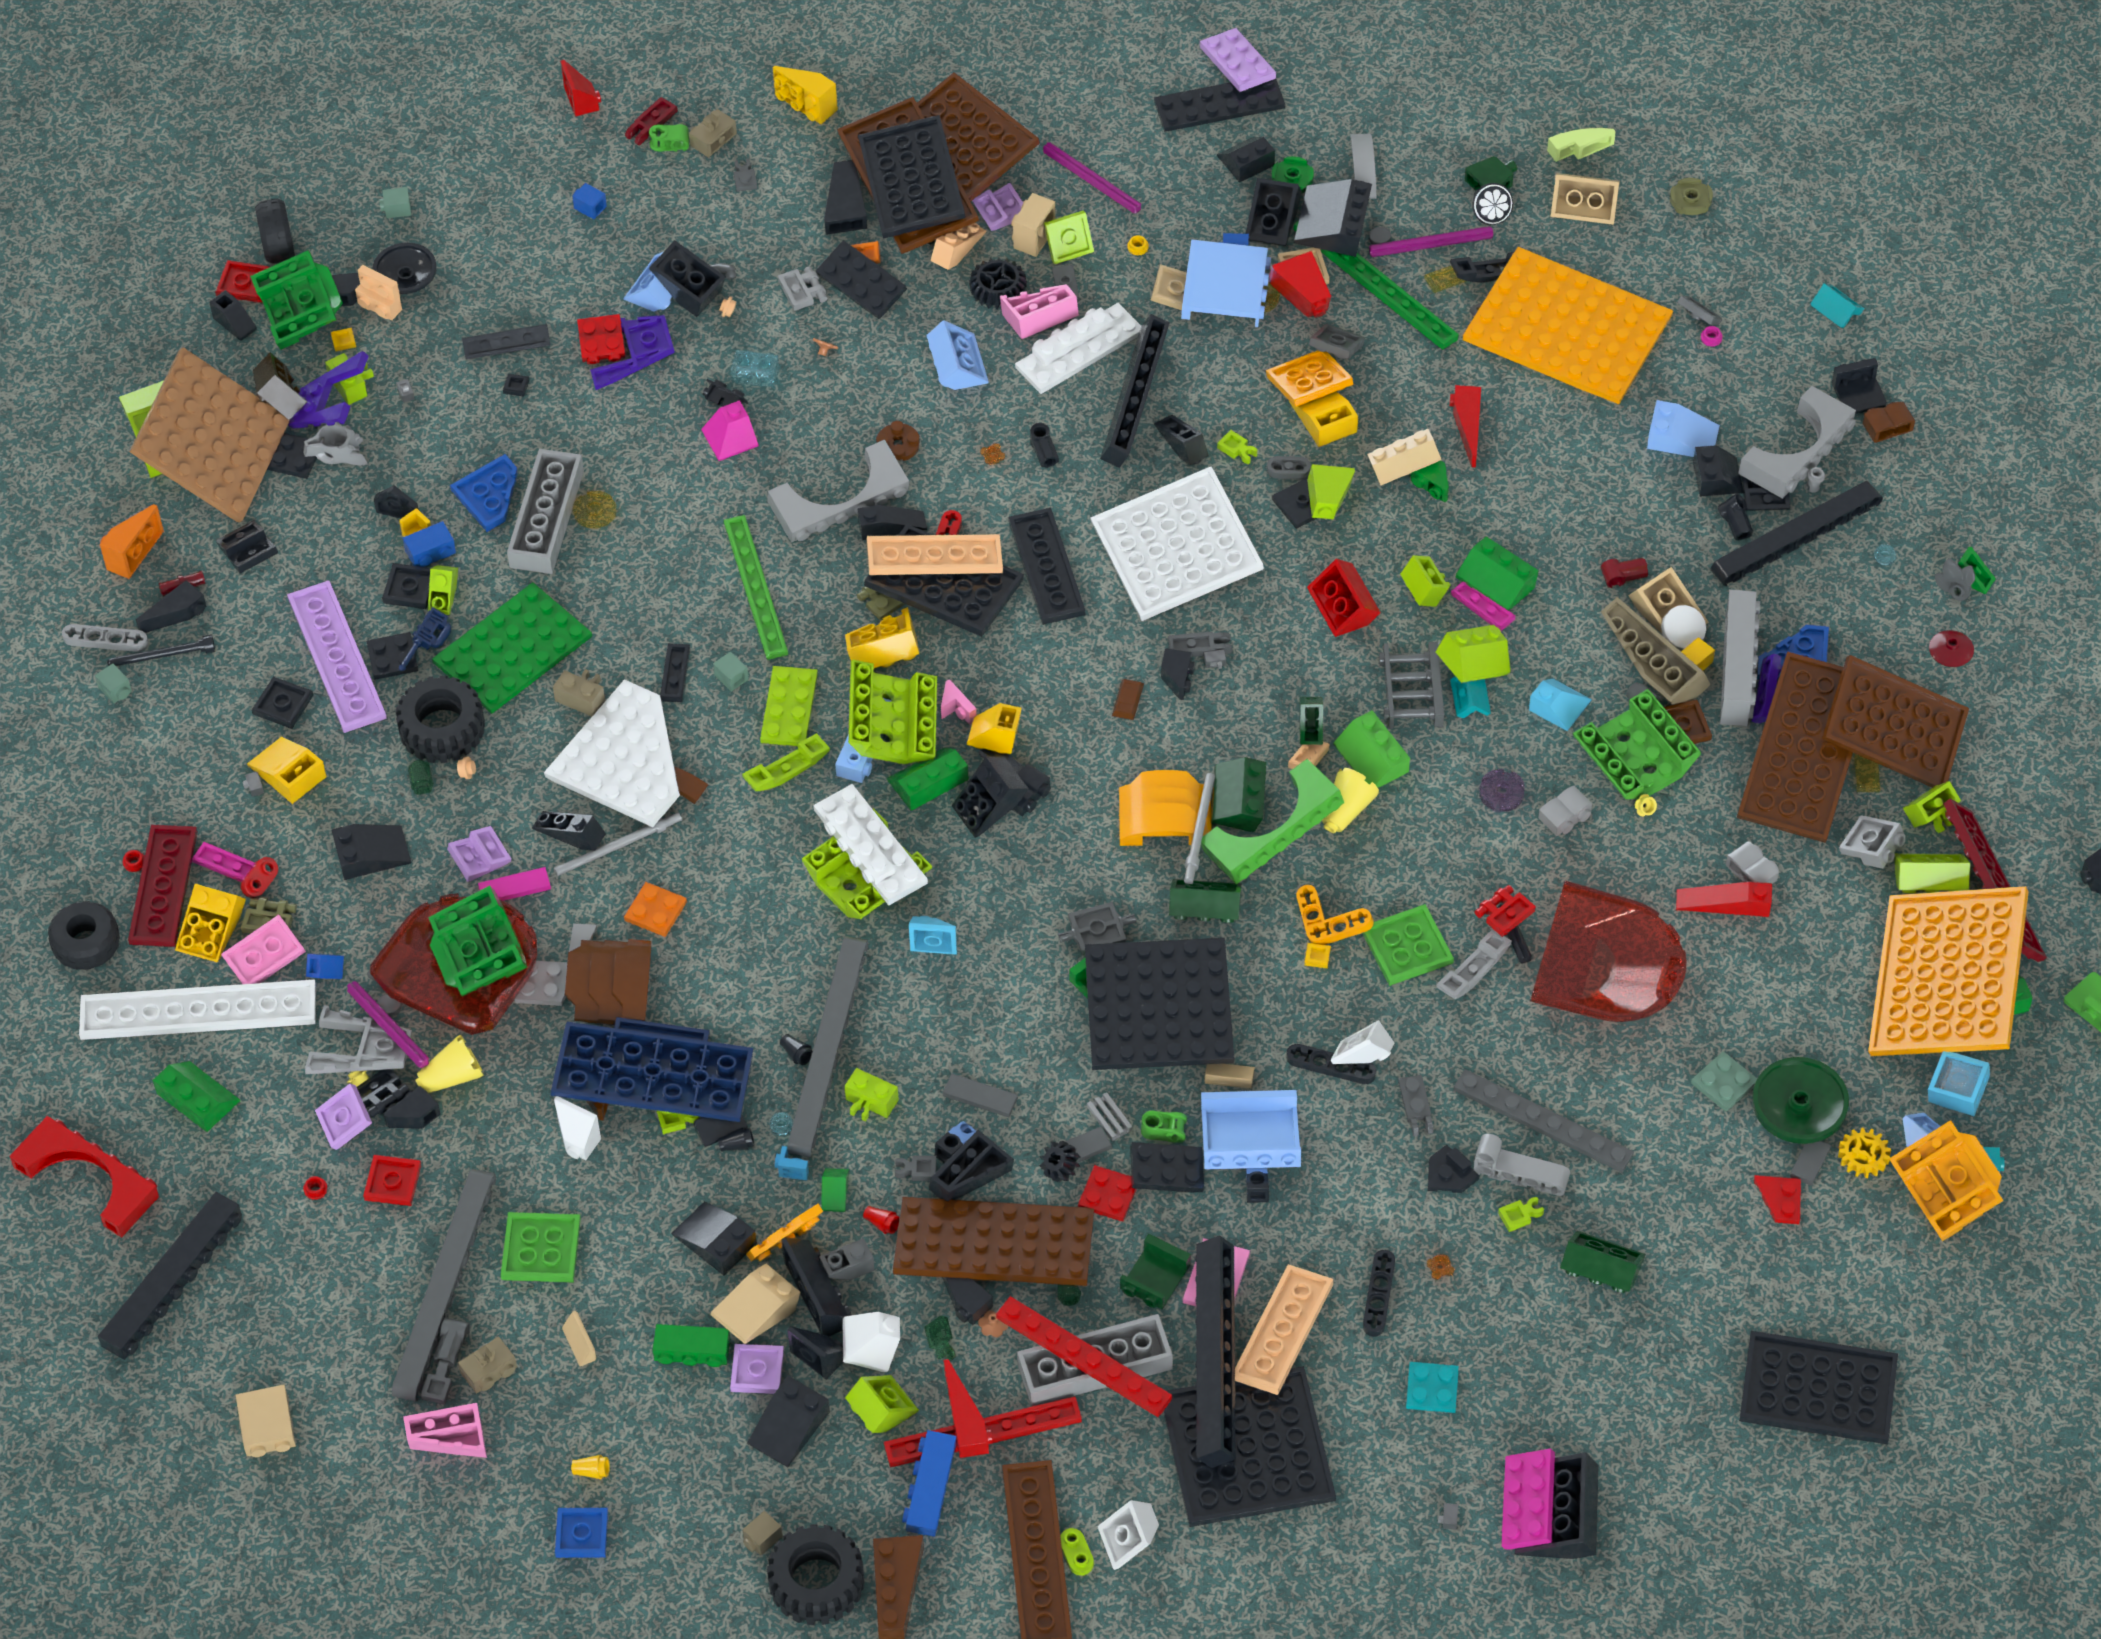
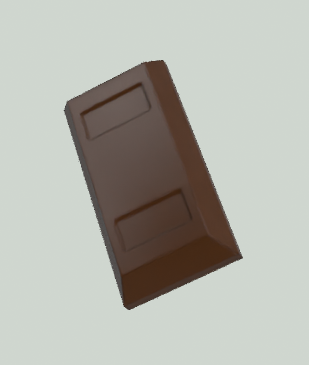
M1122 679L1112 716L1134 720L1144 683Z

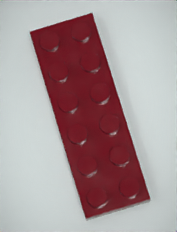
M151 824L128 937L129 945L176 946L198 833L197 827Z

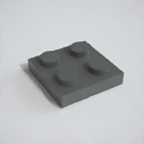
M1325 324L1310 338L1309 345L1315 347L1318 351L1335 354L1340 359H1349L1364 345L1365 337Z

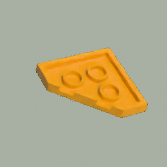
M816 1204L794 1218L785 1228L782 1227L767 1237L761 1245L758 1244L746 1253L750 1261L758 1259L760 1262L772 1254L770 1250L776 1246L781 1249V1239L785 1237L795 1238L796 1233L800 1237L810 1231L820 1221L818 1217L823 1212L820 1205Z

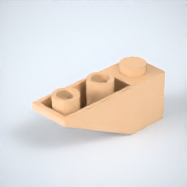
M973 223L955 232L938 237L931 261L949 270L958 265L987 231L977 223Z

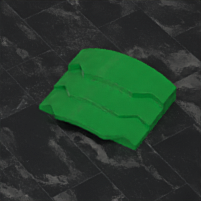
M309 250L250 276L255 290L264 304L272 325L270 329L280 350L300 342L299 338L317 331L318 328L337 320L335 314L342 305L337 286L330 269L315 263Z
M491 886L428 917L434 930L430 947L440 967L447 986L458 988L461 996L482 986L485 987L504 976L508 978L527 968L525 956L517 935L501 901Z

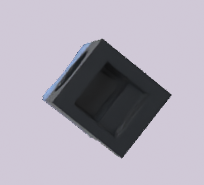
M960 1122L935 1143L934 1156L945 1164L976 1130L966 1122Z
M1246 1168L1247 1203L1269 1202L1267 1168Z

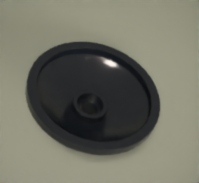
M405 242L391 245L381 251L375 258L372 269L396 281L399 294H410L420 291L431 283L436 275L437 264L434 255L429 249L420 244Z

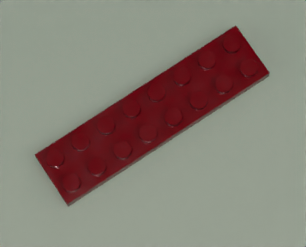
M1951 798L1943 804L1947 810L1945 815L1956 828L1954 833L1965 846L1964 853L1972 860L1975 874L1982 879L1984 883L1982 888H2010L2011 886L1974 813ZM2025 917L2021 953L2028 959L2040 962L2045 960L2047 956L2027 917Z

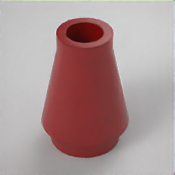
M868 1206L863 1213V1218L884 1234H893L899 1227L900 1217L897 1216L896 1212Z

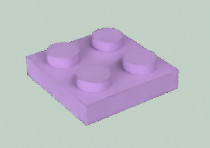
M351 1083L315 1110L331 1148L336 1150L372 1124L356 1085Z
M735 1344L730 1385L731 1392L774 1394L781 1385L784 1346Z

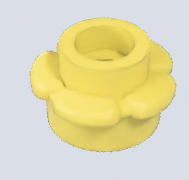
M1643 794L1636 800L1635 808L1637 809V814L1644 817L1645 815H1652L1656 811L1657 803L1653 797Z
M353 1071L349 1073L350 1079L347 1081V1084L351 1083L356 1085V1087L369 1079L367 1071Z

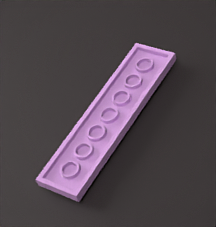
M330 581L287 594L291 608L343 732L346 733L387 719Z

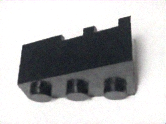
M977 1130L931 1177L929 1190L938 1198L944 1199L947 1202L956 1200L1012 1171L1014 1159L981 1131Z

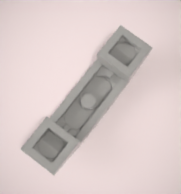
M1350 134L1354 180L1372 183L1369 199H1376V174L1372 135Z
M1492 929L1479 942L1478 948L1454 972L1450 970L1437 983L1436 987L1453 999L1460 998L1470 991L1500 960L1512 941L1505 936H1500Z

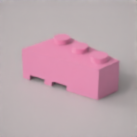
M1067 284L1040 289L1039 293L1027 294L1026 291L1020 292V296L1007 298V295L1000 296L1002 314L1021 339L1079 316L1077 297Z
M477 1403L404 1416L406 1436L410 1449L487 1458Z

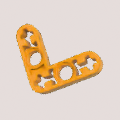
M1304 885L1296 893L1306 934L1313 944L1327 945L1366 932L1374 924L1371 913L1364 908L1325 920L1320 898L1315 887ZM1310 893V900L1312 904L1308 905L1305 898L1306 894ZM1310 912H1319V915L1316 919H1307V916ZM1364 917L1365 922L1360 923V918ZM1351 920L1353 923V927H1351L1349 921ZM1337 924H1346V928L1343 931L1336 932L1334 930ZM1327 928L1330 929L1332 934H1328ZM1320 931V937L1316 938V932Z

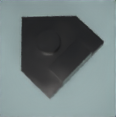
M395 485L377 493L374 498L375 509L379 514L401 519L414 509H418V503Z
M1445 1145L1429 1158L1428 1191L1437 1192L1442 1190L1462 1193L1478 1181L1480 1175L1471 1168L1472 1163L1456 1147L1451 1149L1448 1145Z

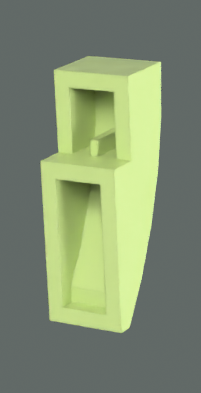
M1588 128L1561 133L1548 138L1547 151L1556 162L1573 154L1579 160L1614 145L1615 130Z

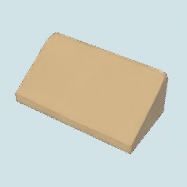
M1207 1064L1205 1084L1252 1089L1255 1067Z
M573 1311L563 1325L562 1330L579 1366H583L595 1361L596 1354L578 1312Z

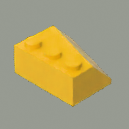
M908 607L902 609V614L897 617L889 615L884 617L876 626L868 624L845 634L850 660L873 663L874 668L880 666L889 667L902 659L907 661L915 658L919 654V648Z

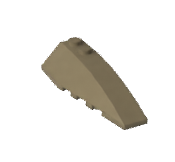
M1618 597L1601 611L1641 677L1671 704L1695 700L1711 685L1704 671Z

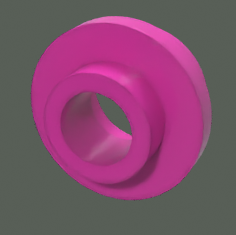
M1715 326L1706 327L1701 333V341L1707 346H1717L1722 342V333Z

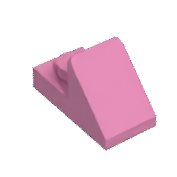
M949 679L945 683L941 703V719L955 711L959 719H965L970 725L973 723L974 717L977 716L976 707Z

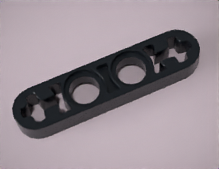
M1293 1044L1287 1049V1062L1294 1067L1360 1084H1370L1376 1078V1067L1373 1063L1347 1064L1349 1069L1342 1072L1336 1068L1338 1064L1331 1062V1058L1334 1055L1333 1052L1302 1044ZM1296 1052L1301 1053L1298 1059L1294 1058ZM1310 1054L1309 1062H1306V1058ZM1320 1057L1326 1060V1064L1318 1066L1313 1061ZM1353 1066H1356L1355 1074H1352ZM1365 1069L1369 1070V1073L1366 1076H1362V1072H1364Z
M1389 1250L1378 1251L1373 1259L1363 1319V1330L1371 1337L1380 1336L1385 1329L1395 1268V1256ZM1383 1258H1387L1385 1271H1381V1261ZM1382 1278L1388 1284L1385 1287H1377L1374 1281ZM1373 1300H1381L1384 1306L1376 1309L1371 1306V1302ZM1373 1315L1378 1316L1376 1329L1371 1328Z

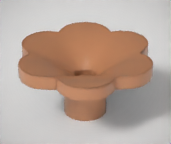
M813 338V341L820 346L818 352L820 355L826 356L829 349L838 350L839 348L833 344Z
M994 1311L986 1312L984 1317L978 1321V1325L982 1328L981 1332L985 1336L1000 1337L1003 1331L1009 1327L996 1319Z

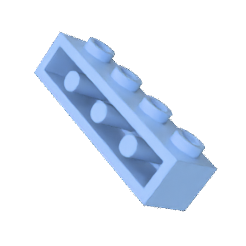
M883 698L885 701L891 702V700ZM880 734L881 738H882L883 741H884L885 738H886V735H885V734ZM848 736L835 764L836 776L862 783L864 777L869 776L871 773V761L873 758L861 756L848 743Z

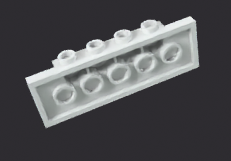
M1119 303L1106 310H1103L1101 307L1097 310L1092 308L1086 312L1085 317L1082 319L1071 320L1065 329L1054 330L1048 339L1037 340L1032 347V354L1016 362L1015 368L1042 394L1137 338L1141 325Z
M853 784L813 805L814 811L823 821L830 836L834 835L839 848L849 854L853 866L860 868L865 881L874 886L888 905L928 884L927 877Z

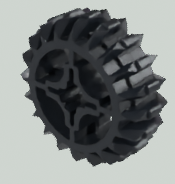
M1000 257L997 260L990 258L989 262L982 260L981 265H976L975 270L971 273L969 280L971 295L974 296L975 301L979 300L981 306L987 303L988 309L995 305V308L998 310L999 305H1001L1000 296L1007 295V298L1020 296V292H1025L1027 287L1026 274L1022 271L1021 266H1017L1015 261L1009 263L1008 258L1004 261Z

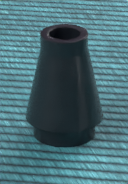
M786 1034L781 1038L780 1045L795 1064L806 1065L811 1060L813 1051L809 1044L792 1037L790 1034Z
M742 1127L718 1138L721 1152L749 1150V1147L755 1146L751 1128L745 1129Z

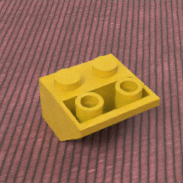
M999 703L975 716L967 745L978 749L993 750L1002 754H1011L1022 708Z

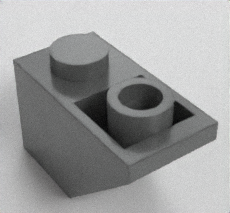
M864 1238L819 1256L829 1278L853 1280L875 1271L874 1258Z

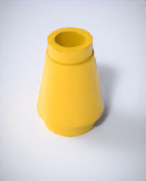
M596 1455L573 1460L571 1470L573 1475L602 1479L603 1477H608L610 1463L608 1457Z

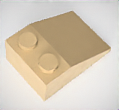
M1672 567L1628 595L1638 611L1661 634L1663 617L1676 606L1687 605L1695 608L1703 616L1705 624L1709 623Z
M766 1263L751 1272L711 1312V1316L746 1344L790 1316L796 1310L801 1292Z

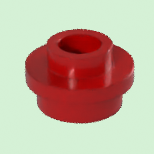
M138 850L128 851L122 861L124 868L129 872L140 871L143 867L145 856Z
M313 1176L307 1179L303 1190L306 1197L317 1200L326 1195L328 1186L324 1179ZM313 1187H319V1188H320V1189H318V1190H316V1191H312V1188H313Z

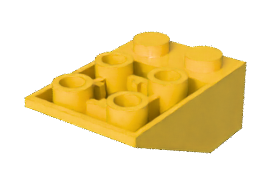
M780 66L773 67L775 95L780 101L789 103L795 111H801L806 114L809 120L822 124L838 110L835 82L821 73Z
M1337 391L1297 407L1290 402L1318 447L1357 433L1358 415L1349 401Z
M280 737L247 763L254 772L257 771L261 778L292 804L326 778L324 764L320 758L308 748L283 737Z
M195 884L175 951L218 963L241 917L246 899Z

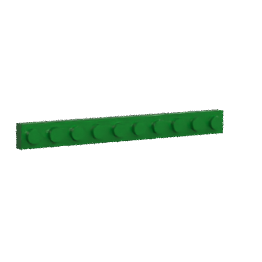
M1298 222L1294 224L1293 230L1295 232L1297 231ZM1320 249L1322 254L1442 350L1458 340L1459 334L1358 253L1354 257Z

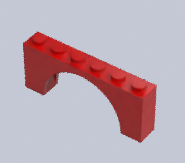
M46 1116L9 1156L13 1167L31 1179L44 1168L68 1160L87 1161L102 1168L112 1179V1193L100 1217L103 1226L121 1238L159 1198L157 1184L148 1177L146 1179L143 1178L132 1166L126 1167L115 1155L106 1154L99 1145L94 1142H87L79 1132L70 1131L59 1119L53 1120L49 1116Z

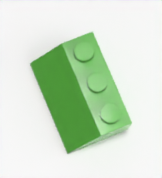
M1373 710L1354 719L1333 743L1352 769L1366 776L1364 781L1369 785L1373 782L1379 788L1409 772L1410 757Z

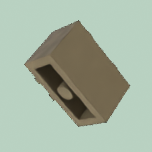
M718 109L713 110L698 126L693 127L689 132L690 146L709 158L737 134L736 121Z
M587 669L583 671L582 677L564 670L553 685L555 701L592 717L605 702L603 686L598 685L601 681L600 675L596 674L593 679L587 680L590 676Z
M499 1336L458 1362L460 1374L476 1394L480 1391L489 1390L494 1385V1382L502 1377H509L517 1368L515 1356Z

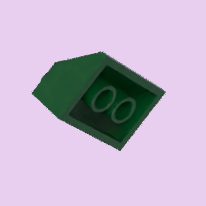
M1242 757L1215 765L1211 823L1248 832L1256 831L1263 820L1267 762Z
M1173 879L1170 888L1169 915L1174 916V919L1178 920L1197 917L1199 921H1211V918H1217L1224 923H1233L1234 920H1239L1242 883L1194 880L1192 884H1186L1183 879Z
M1576 1231L1567 1243L1560 1268L1566 1270L1565 1272L1568 1275L1574 1277L1581 1275L1589 1278L1588 1280L1591 1283L1598 1285L1604 1283L1612 1286L1611 1288L1614 1291L1625 1293L1626 1291L1630 1292L1633 1288L1646 1254Z

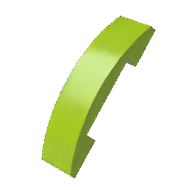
M816 733L798 743L797 750L766 767L759 764L743 773L742 777L755 791L772 789L786 783L815 765L830 751V748Z

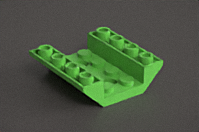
M1649 689L1629 700V710L1599 728H1596L1590 722L1573 732L1576 740L1625 799L1637 800L1643 794L1650 796L1682 778L1701 755L1700 750ZM1626 735L1630 739L1626 742L1619 741L1617 738L1619 736ZM1647 767H1653L1656 769V771L1652 774H1649L1644 772V769Z

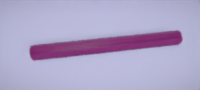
M1051 142L1044 145L1043 152L1111 199L1134 214L1141 210L1140 202Z
M1488 226L1373 244L1369 246V254L1371 257L1492 239L1493 229Z
M357 981L349 983L347 985V992L419 1068L428 1066L429 1057Z

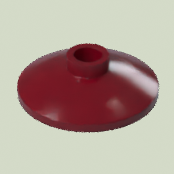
M1946 630L1932 637L1929 643V651L1933 659L1938 663L1948 667H1959L1972 659L1974 646L1965 634Z

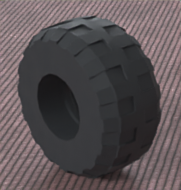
M278 198L260 201L255 206L265 260L270 263H280L294 257L295 252L285 202Z
M82 901L70 904L53 917L48 928V939L54 956L61 964L71 969L88 970L99 967L112 958L119 946L120 933L116 919L108 908L99 903ZM83 931L94 932L91 936L85 939L74 938L78 933H81Z

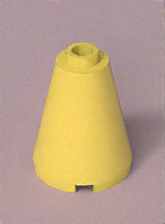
M1344 768L1342 771V769H1339L1334 785L1340 790L1344 804L1322 820L1325 824L1324 828L1331 833H1336V831L1342 832L1377 797L1379 793L1377 786L1373 782L1369 785L1364 781L1366 776L1355 770Z
M459 1035L429 1062L428 1066H424L417 1073L419 1078L415 1079L418 1086H421L428 1093H432L481 1078L484 1074L470 1048L466 1047L465 1039L462 1035Z

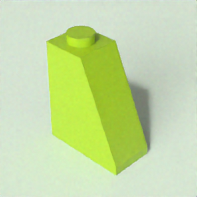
M1312 464L1307 479L1312 518L1334 519L1351 486L1355 468Z

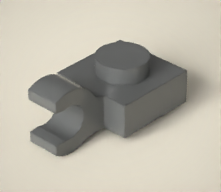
M440 1360L436 1374L427 1375L421 1393L422 1400L446 1404L452 1386V1379L448 1378L451 1367H449L450 1362Z

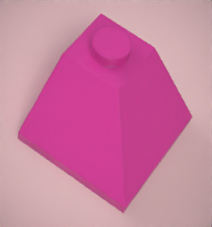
M740 400L719 408L701 429L718 461L759 446L749 416Z

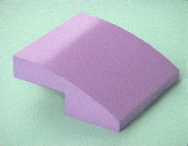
M1008 183L994 193L989 189L972 200L991 231L1010 225L1014 215L1021 211L1023 204L1011 183Z
M491 826L470 831L469 838L448 844L447 850L467 882L473 881L511 862V857Z

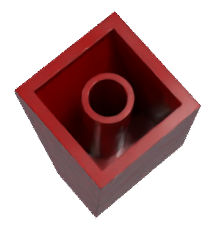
M1312 251L1272 265L1269 283L1305 316L1317 318L1323 316L1328 311L1331 294Z

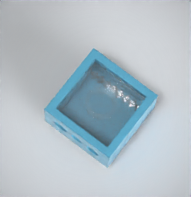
M1943 1051L1928 1088V1101L1948 1109L1975 1116L1990 1077L1989 1063L1954 1052Z

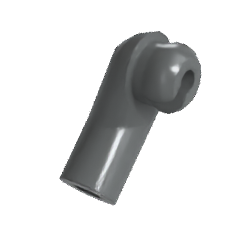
M725 263L710 265L721 274L725 273L727 280L737 276L734 265Z

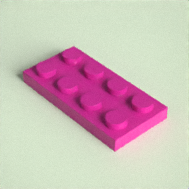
M1551 1448L1505 1456L1502 1547L1504 1549L1510 1550L1552 1542L1555 1452Z

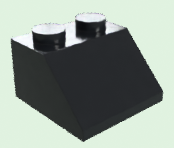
M1252 137L1218 153L1217 157L1240 183L1273 167L1275 164V149L1264 137Z
M1717 445L1695 447L1693 465L1700 497L1740 494L1744 492L1741 477L1738 474L1739 467L1736 456Z

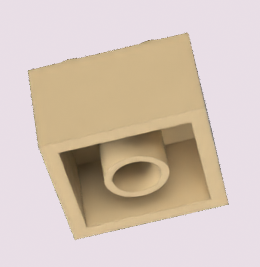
M1032 193L1029 199L1023 202L1021 211L1014 215L1011 226H1013L1012 240L1014 242V249L1037 257L1047 242L1044 223L1056 219L1055 201Z

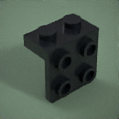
M1876 358L1864 359L1859 362L1834 367L1832 386L1839 401L1855 409V414L1867 412L1872 408L1886 407L1887 401L1876 379L1878 369Z

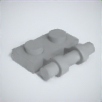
M806 267L802 275L798 269L778 275V281L794 311L813 305V297L818 298L821 303L827 301L826 290L823 285H820L818 281L819 276L811 267ZM806 284H811L812 287L807 288Z

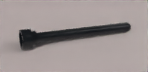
M212 634L205 635L198 642L110 658L107 664L108 666L111 664L120 666L198 650L212 653L215 652Z

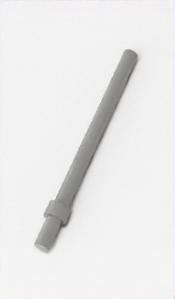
M1207 773L1205 777L1190 854L1185 862L1186 873L1184 882L1186 884L1193 883L1195 871L1199 868L1200 859L1198 856L1215 775L1212 773Z
M679 812L664 819L660 818L654 827L648 825L599 847L595 851L588 852L554 868L557 876H560L655 832L659 834L665 831L666 827L682 821Z

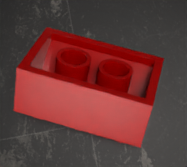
M1336 558L1307 586L1335 637L1368 626L1381 613L1353 563Z

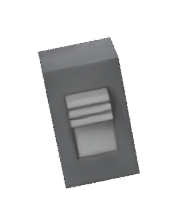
M408 379L396 382L403 403L414 400V394Z
M1224 650L1204 652L1206 668L1217 667L1219 670L1222 669V666H1226Z
M258 772L245 775L246 780L243 781V786L250 789L252 797L263 794L264 790Z
M1444 1503L1443 1516H1438V1523L1443 1524V1529L1456 1530L1458 1504Z

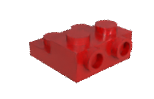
M620 314L577 319L582 362L592 365L598 364L600 360L608 359L609 362L620 361L621 357H625Z

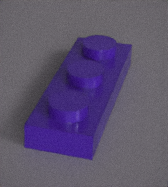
M1772 654L1762 661L1751 722L1761 724L1767 719L1776 690L1777 679L1782 669L1780 665L1782 656Z

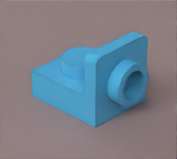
M782 1146L781 1153L776 1154L775 1168H778L779 1177L808 1180V1161L800 1158L789 1159L787 1147Z

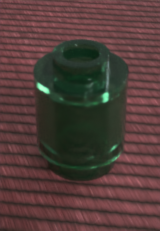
M423 760L412 762L408 766L411 789L416 795L430 793L434 785L430 764Z

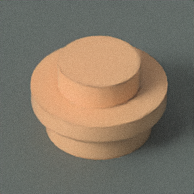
M729 297L728 300H723L719 311H722V317H731L737 303L732 300V297Z
M467 756L458 760L457 770L459 776L471 779L472 774H475L476 765L470 757Z

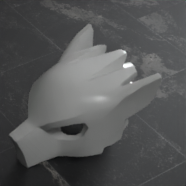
M337 422L329 426L325 424L316 436L304 441L303 453L305 457L316 456L320 461L327 464L346 463L361 466L368 463L359 450V444L363 442V439L359 434H355L349 425L342 426Z

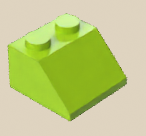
M892 1375L861 1377L845 1397L851 1405V1409L860 1416L865 1423V1427L872 1433L888 1432L919 1411Z

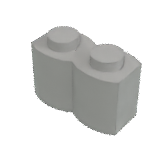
M1571 786L1564 790L1557 798L1543 805L1539 809L1538 818L1555 836L1561 833L1567 834L1572 830L1574 824L1579 821L1584 822L1590 817L1592 803L1575 786Z
M1749 841L1727 855L1726 866L1742 882L1773 884L1778 879L1779 869L1775 862L1763 857L1762 850Z

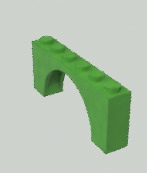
M1308 759L1289 772L1294 785L1298 789L1299 796L1293 814L1281 827L1262 836L1238 837L1224 832L1217 826L1202 837L1201 846L1204 852L1235 884L1246 879L1252 872L1265 865L1277 853L1282 852L1289 844L1302 837L1305 832L1319 824L1325 817L1344 804L1340 790Z

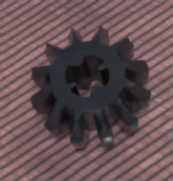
M1060 1141L1059 1143L1051 1142V1148L1044 1147L1046 1154L1039 1156L1044 1162L1039 1166L1044 1170L1043 1174L1046 1177L1051 1178L1055 1182H1060L1061 1180L1069 1181V1175L1076 1176L1074 1169L1075 1167H1081L1079 1163H1076L1081 1156L1076 1153L1077 1149L1073 1145Z

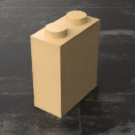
M285 1385L236 1394L243 1445L247 1456L261 1457L266 1452H285L290 1447L296 1446Z

